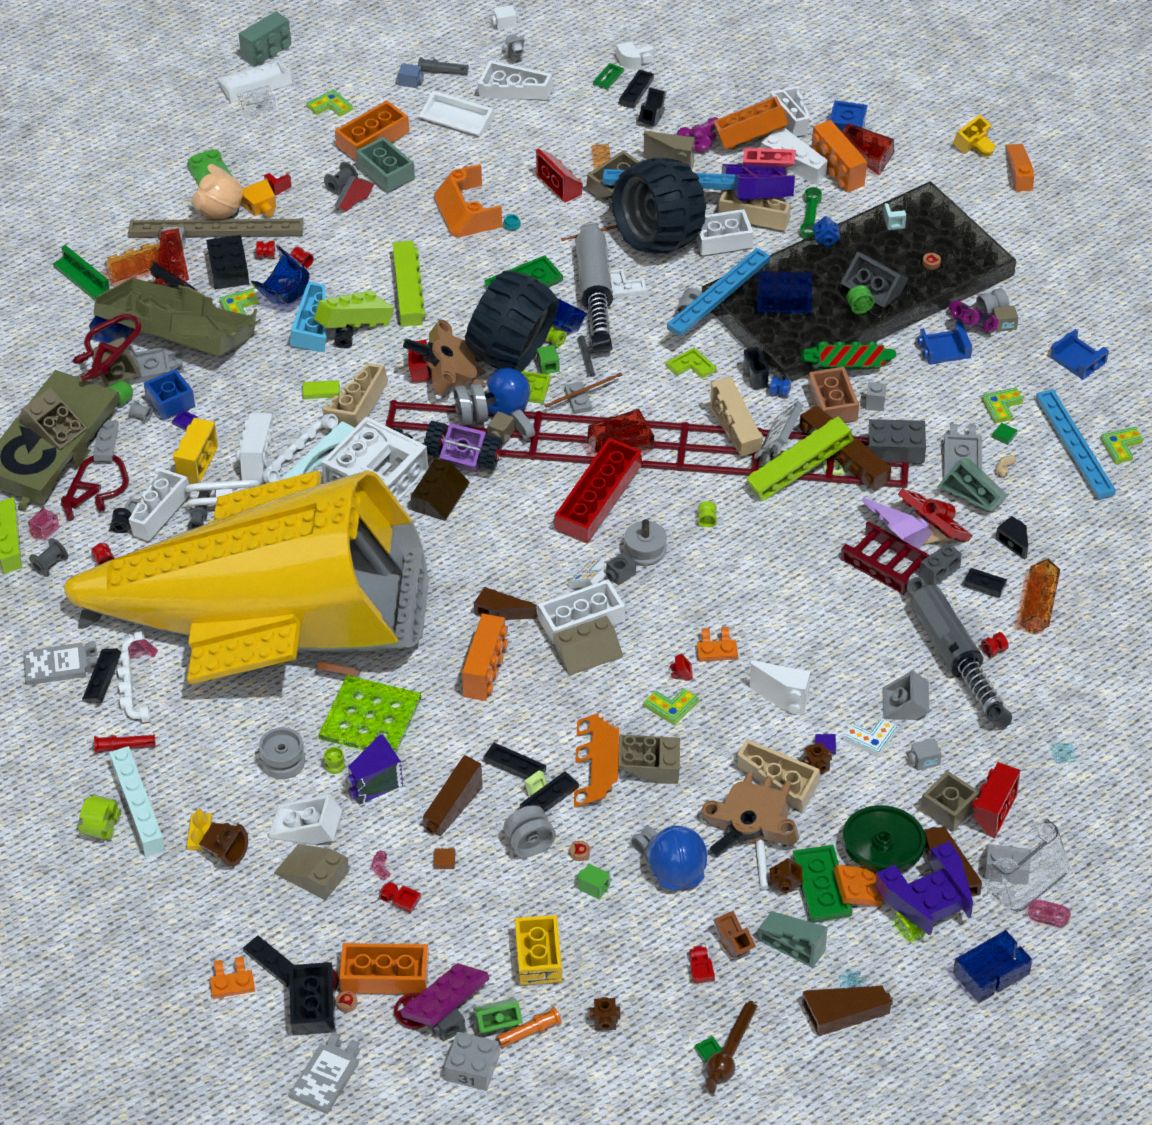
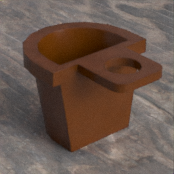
M212 822L199 845L204 851L217 857L223 865L234 867L240 863L246 854L248 834L242 824L238 823L234 826L229 823Z

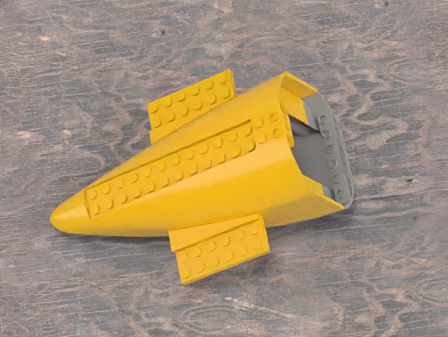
M317 470L218 496L214 519L208 521V524L143 547L76 574L65 582L64 591L67 598L74 605L85 610L145 627L189 636L188 644L192 648L187 681L192 685L296 660L297 651L352 653L412 647L419 639L423 638L429 576L427 575L422 543L412 519L377 473L367 470L321 484L322 474Z

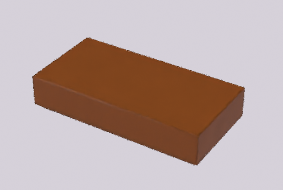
M321 661L318 662L317 669L356 677L360 676L361 671L360 669Z

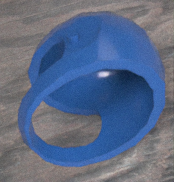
M505 367L492 373L487 381V387L491 392L486 393L485 397L486 400L495 397V402L493 405L487 404L488 412L496 414L499 411L509 416L511 412L518 409L524 412L529 403L531 393L527 377L518 370Z

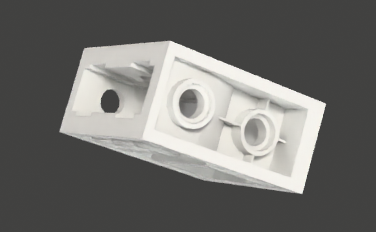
M365 417L322 461L323 482L325 484L359 472L373 471L379 475L399 502L428 470L427 446ZM390 469L393 470L388 477L384 476Z

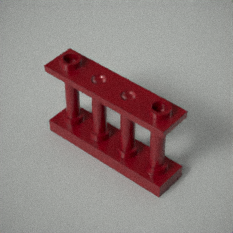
M869 521L866 523L865 537L855 548L848 544L841 548L842 561L902 595L908 591L909 577L920 567L921 561L930 556ZM872 540L880 543L881 546L871 556L861 552ZM888 549L896 552L897 554L887 565L877 561ZM905 557L913 563L900 574L893 570V568Z

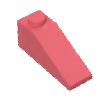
M744 148L743 165L788 168L794 166L796 150Z

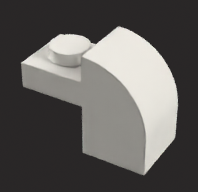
M632 41L616 45V57L623 67L639 70L642 64L654 62V48L648 46L636 49Z

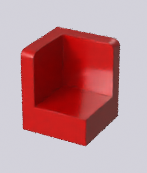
M270 173L264 175V179H267L275 196L292 187L289 174L278 179Z

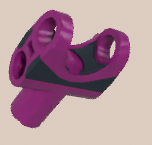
M955 300L949 305V313L954 319L988 332H994L997 329V317L975 309L959 300Z

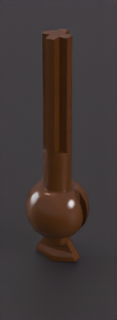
M749 1000L748 1003H745L722 1051L712 1054L707 1059L705 1069L709 1078L707 1079L706 1088L711 1094H715L717 1084L730 1080L735 1074L736 1064L733 1056L758 1007L756 1004H753V1001Z

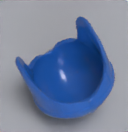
M672 825L654 835L647 844L645 857L661 887L678 891L681 888L695 887L704 879V870L707 864L706 845L700 835L691 828Z

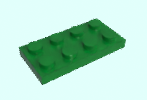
M546 255L507 270L534 277L547 287L563 281V275ZM496 276L484 280L486 288L494 281Z
M834 845L793 850L794 862L802 866L803 884L801 888L810 921L816 922L852 916L851 904L843 903L835 877L834 868L839 863Z

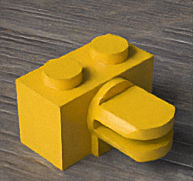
M979 114L957 131L952 144L964 154L974 148L983 157H989L995 149V144L987 138L992 125Z

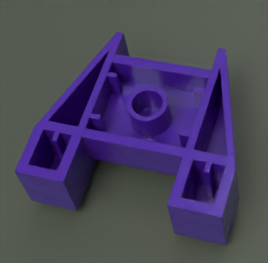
M722 164V174H735L733 195L739 201L794 196L795 175H785L786 168Z
M950 842L931 849L929 864L935 871L932 874L908 884L898 868L893 865L877 872L875 888L884 901L928 935L932 934L935 921L960 910H963L968 918L972 915L973 899L961 857Z

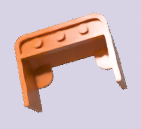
M481 164L453 170L434 193V200L453 237H464L502 227L501 205L484 209L478 202L466 203L461 193L462 190L482 186Z

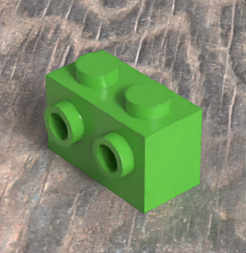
M515 998L473 1007L476 1026L480 1033L490 1034L496 1032V1029H511L523 1023L519 1002Z

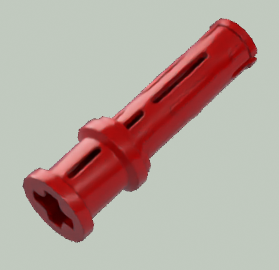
M155 734L128 737L111 735V737L101 738L94 736L95 754L102 751H115L128 746L129 748L156 747Z

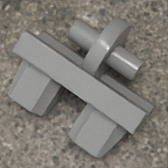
M508 35L505 39L506 59L511 58L513 64L522 62V53L524 51L523 35L519 37Z

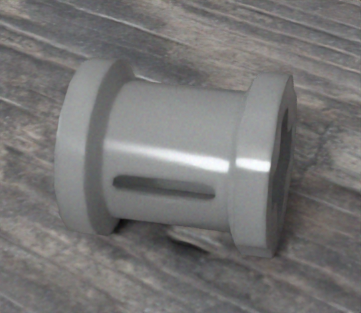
M134 401L129 409L130 417L141 418L146 423L153 414L152 407L142 406L137 401Z

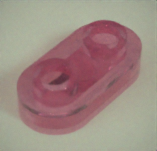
M1034 900L1029 904L1028 909L1029 917L1037 922L1064 927L1070 921V910L1063 905L1044 900Z

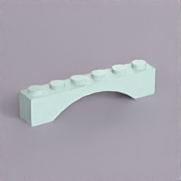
M343 421L335 426L282 479L312 472L322 464L326 456L354 427Z
M129 746L109 752L112 768L127 801L145 857L164 852L163 836Z

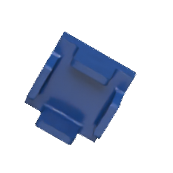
M834 100L829 120L837 126L847 139L853 140L854 131H859V135L863 136L868 105Z

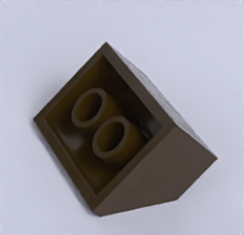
M435 458L411 494L412 511L446 521L470 482L452 463Z

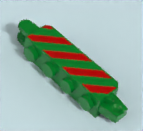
M819 342L817 346L801 351L802 362L812 363L815 369L845 367V369H876L877 367H882L886 361L893 360L897 356L894 349H884V345H877V342H867L866 345H861V342H851L850 345H845V342H835L834 345H828V342Z

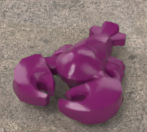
M709 118L708 122L700 125L697 124L691 129L687 127L680 128L677 131V135L688 137L692 135L696 139L695 151L706 152L712 147V141L717 137L716 132L713 130L715 128L714 120L718 118Z

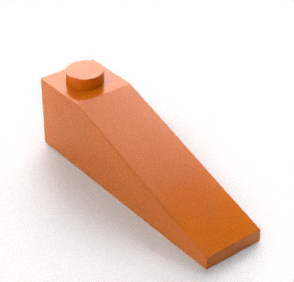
M1006 144L1015 191H1033L1034 171L1023 144Z

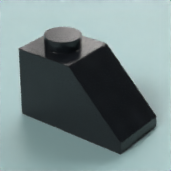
M1011 516L997 527L995 540L1025 560L1029 546L1027 526L1022 521Z

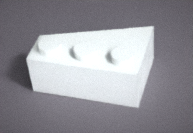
M799 86L770 92L769 99L777 96L788 122V125H785L784 128L796 137L806 135L810 116L806 105L802 102L803 97L800 96Z

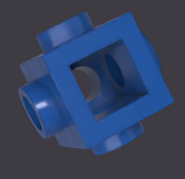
M826 215L813 225L814 239L818 244L829 248L840 239L839 226Z

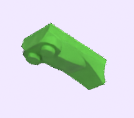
M215 149L195 154L187 162V168L198 186L203 177L211 174L207 168L209 164H214L231 175L222 160L221 152Z

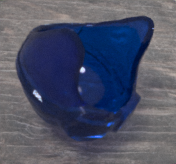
M276 245L280 259L271 275L263 284L251 280V283L273 304L294 303L303 296L310 279V274L302 263L298 262L283 248Z

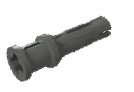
M419 57L418 66H421L422 71H431L433 74L439 71L468 75V64L438 62L436 59L427 60L423 59V57Z
M212 490L199 491L198 498H210ZM208 505L195 506L191 511V520L187 525L189 530L204 525V521L208 516L206 512Z

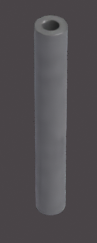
M581 335L578 337L587 373L589 377H595L585 337Z

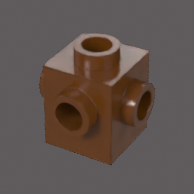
M822 742L804 748L803 757L801 758L803 763L820 769V774L830 771L832 755Z
M789 858L769 869L770 886L783 894L803 884L802 866Z
M602 997L594 999V1007H590V1020H594L595 1030H616V1020H620V1007H616V998Z

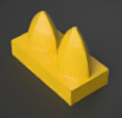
M200 808L195 813H191L187 850L204 851L199 843L212 824V814L204 813Z

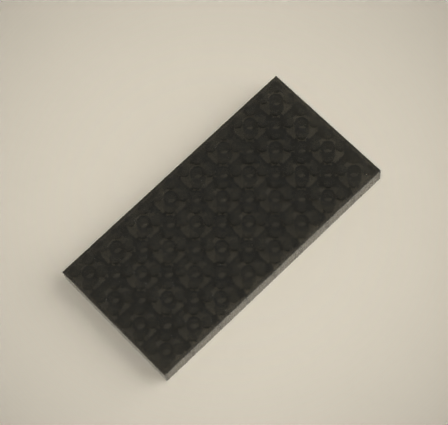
M929 181L838 223L840 239L829 248L818 244L814 239V234L771 254L770 261L711 312L747 349L757 347L761 350L763 360L767 362L769 372L774 377H778L780 380L789 379L793 382L808 375L809 372L818 370L812 366V363L802 362V350L817 346L819 342H828V345H834L835 342H845V345H850L851 342H861V345H866L867 342L881 340L949 307L951 302L955 300L962 301L1014 276L1016 259L935 184ZM888 203L891 212L905 210V228L887 229L883 217L884 204ZM857 252L865 254L909 278L901 294L885 308L874 303L869 311L856 314L848 304L846 296L851 289L841 284ZM928 253L939 255L941 258L939 268L934 270L925 268L923 266L924 255ZM716 279L706 285H703L702 293H704L719 279Z

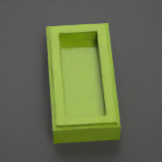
M339 380L303 382V399L334 398L336 395H340Z

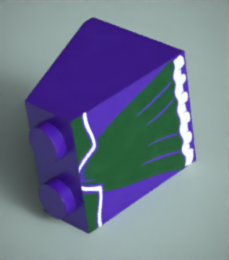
M380 734L348 766L349 775L347 780L350 784L348 792L352 799L357 800L359 805L403 786L401 760L383 734Z

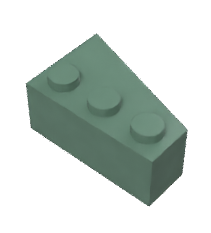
M969 458L960 459L937 486L987 511L996 510L1008 497Z
M771 911L758 929L759 941L811 968L816 965L826 951L827 927Z

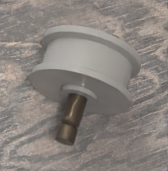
M647 519L632 524L625 532V553L637 564L650 565L659 562L666 554V531L659 524Z

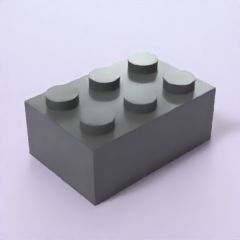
M869 419L868 448L884 462L925 463V421Z

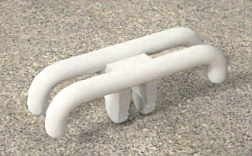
M239 480L190 484L185 487L187 493L214 490L215 497L191 499L186 502V505L189 508L193 506L216 505L217 497L232 493V488L260 486V482L258 480Z

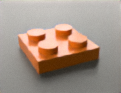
M836 865L834 873L843 903L867 906L882 905L884 902L883 898L875 888V871L864 867Z

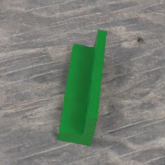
M67 245L61 247L63 258L53 263L56 270L94 301L95 297L110 290L109 281L104 275Z

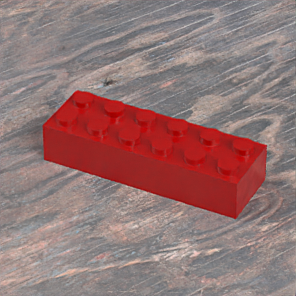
M608 438L555 513V530L589 543L642 466V451Z

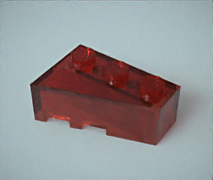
M848 123L842 133L865 158L867 168L880 175L894 154V139Z
M175 226L160 229L155 262L182 280L187 281L189 276L179 228ZM153 277V283L166 285V281L162 278L157 279Z
M639 409L588 425L587 439L595 453L600 451L608 438L639 450H650L654 447V434Z

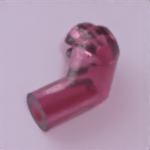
M145 639L133 641L128 647V652L132 655L145 651L153 657L158 651L156 647Z
M379 850L373 857L371 868L384 881L390 877L391 873L385 868L386 852Z

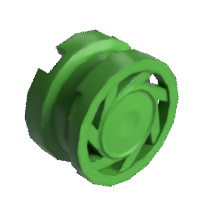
M863 285L852 288L846 296L848 304L856 314L869 311L875 303L869 288Z

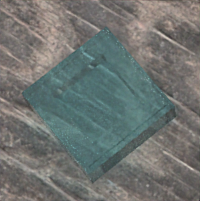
M1072 742L1052 744L1051 748L1056 764L1076 762Z

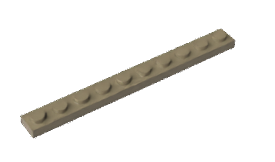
M130 220L129 237H159L164 226L184 227L186 236L303 235L304 220Z

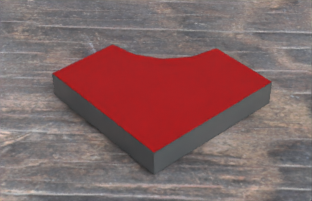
M351 175L335 206L346 211L350 210L357 201L367 199L374 184Z

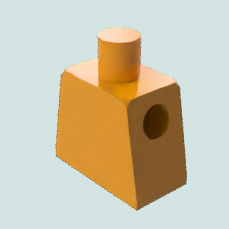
M267 179L242 188L243 197L241 205L252 215L258 216L264 213L267 217H271L274 214L276 199Z

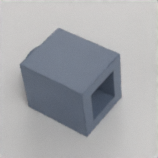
M402 63L397 73L398 86L418 88L419 84L423 83L424 73H422L421 66Z

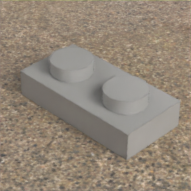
M582 381L565 385L567 395L585 388ZM586 391L568 398L574 414L592 411V405Z

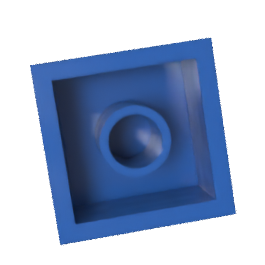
M177 369L144 382L146 399L162 420L195 406L193 390Z

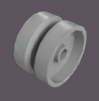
M481 383L470 384L468 390L464 385L454 387L455 408L461 426L472 425L473 417L477 423L487 422L488 409Z
M286 727L274 728L266 732L260 739L261 765L263 771L268 776L275 779H288L299 774L304 768V744L301 735L297 731Z
M526 806L515 811L507 818L503 826L504 833L511 842L515 854L523 858L543 853L554 843L556 838L552 824L548 821L545 811L539 806Z

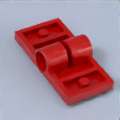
M903 488L898 493L903 498L902 502L917 509L915 512L923 518L927 517L930 520L929 523L935 528H941L943 530L942 534L949 539L969 541L973 535L953 520L956 510L952 504L932 498L926 499L920 493Z

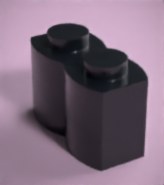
M757 347L745 349L743 370L749 377L750 385L754 389L768 387L769 366L763 360L761 350Z

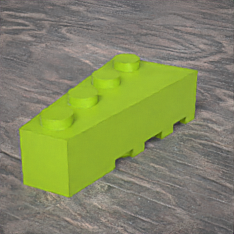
M366 290L364 292L319 300L314 319L325 328L346 327L347 324L354 327H360L361 324L376 327L377 323H382V326H388L394 307L376 295L374 291Z
M14 497L0 501V566L4 574L22 568L17 508Z

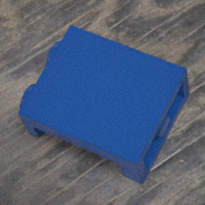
M955 322L954 330L928 335L923 328L920 329V335L917 336L918 346H922L923 358L928 360L929 365L971 358L972 344L962 322Z
M1074 329L1058 342L1056 341L1052 344L1050 358L1084 380L1107 363L1109 350L1102 347L1096 351L1078 338V330Z

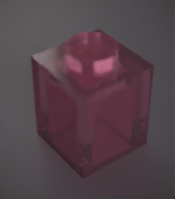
M42 508L28 521L30 534L34 538H39L43 541L47 540L60 528L57 515L45 508Z

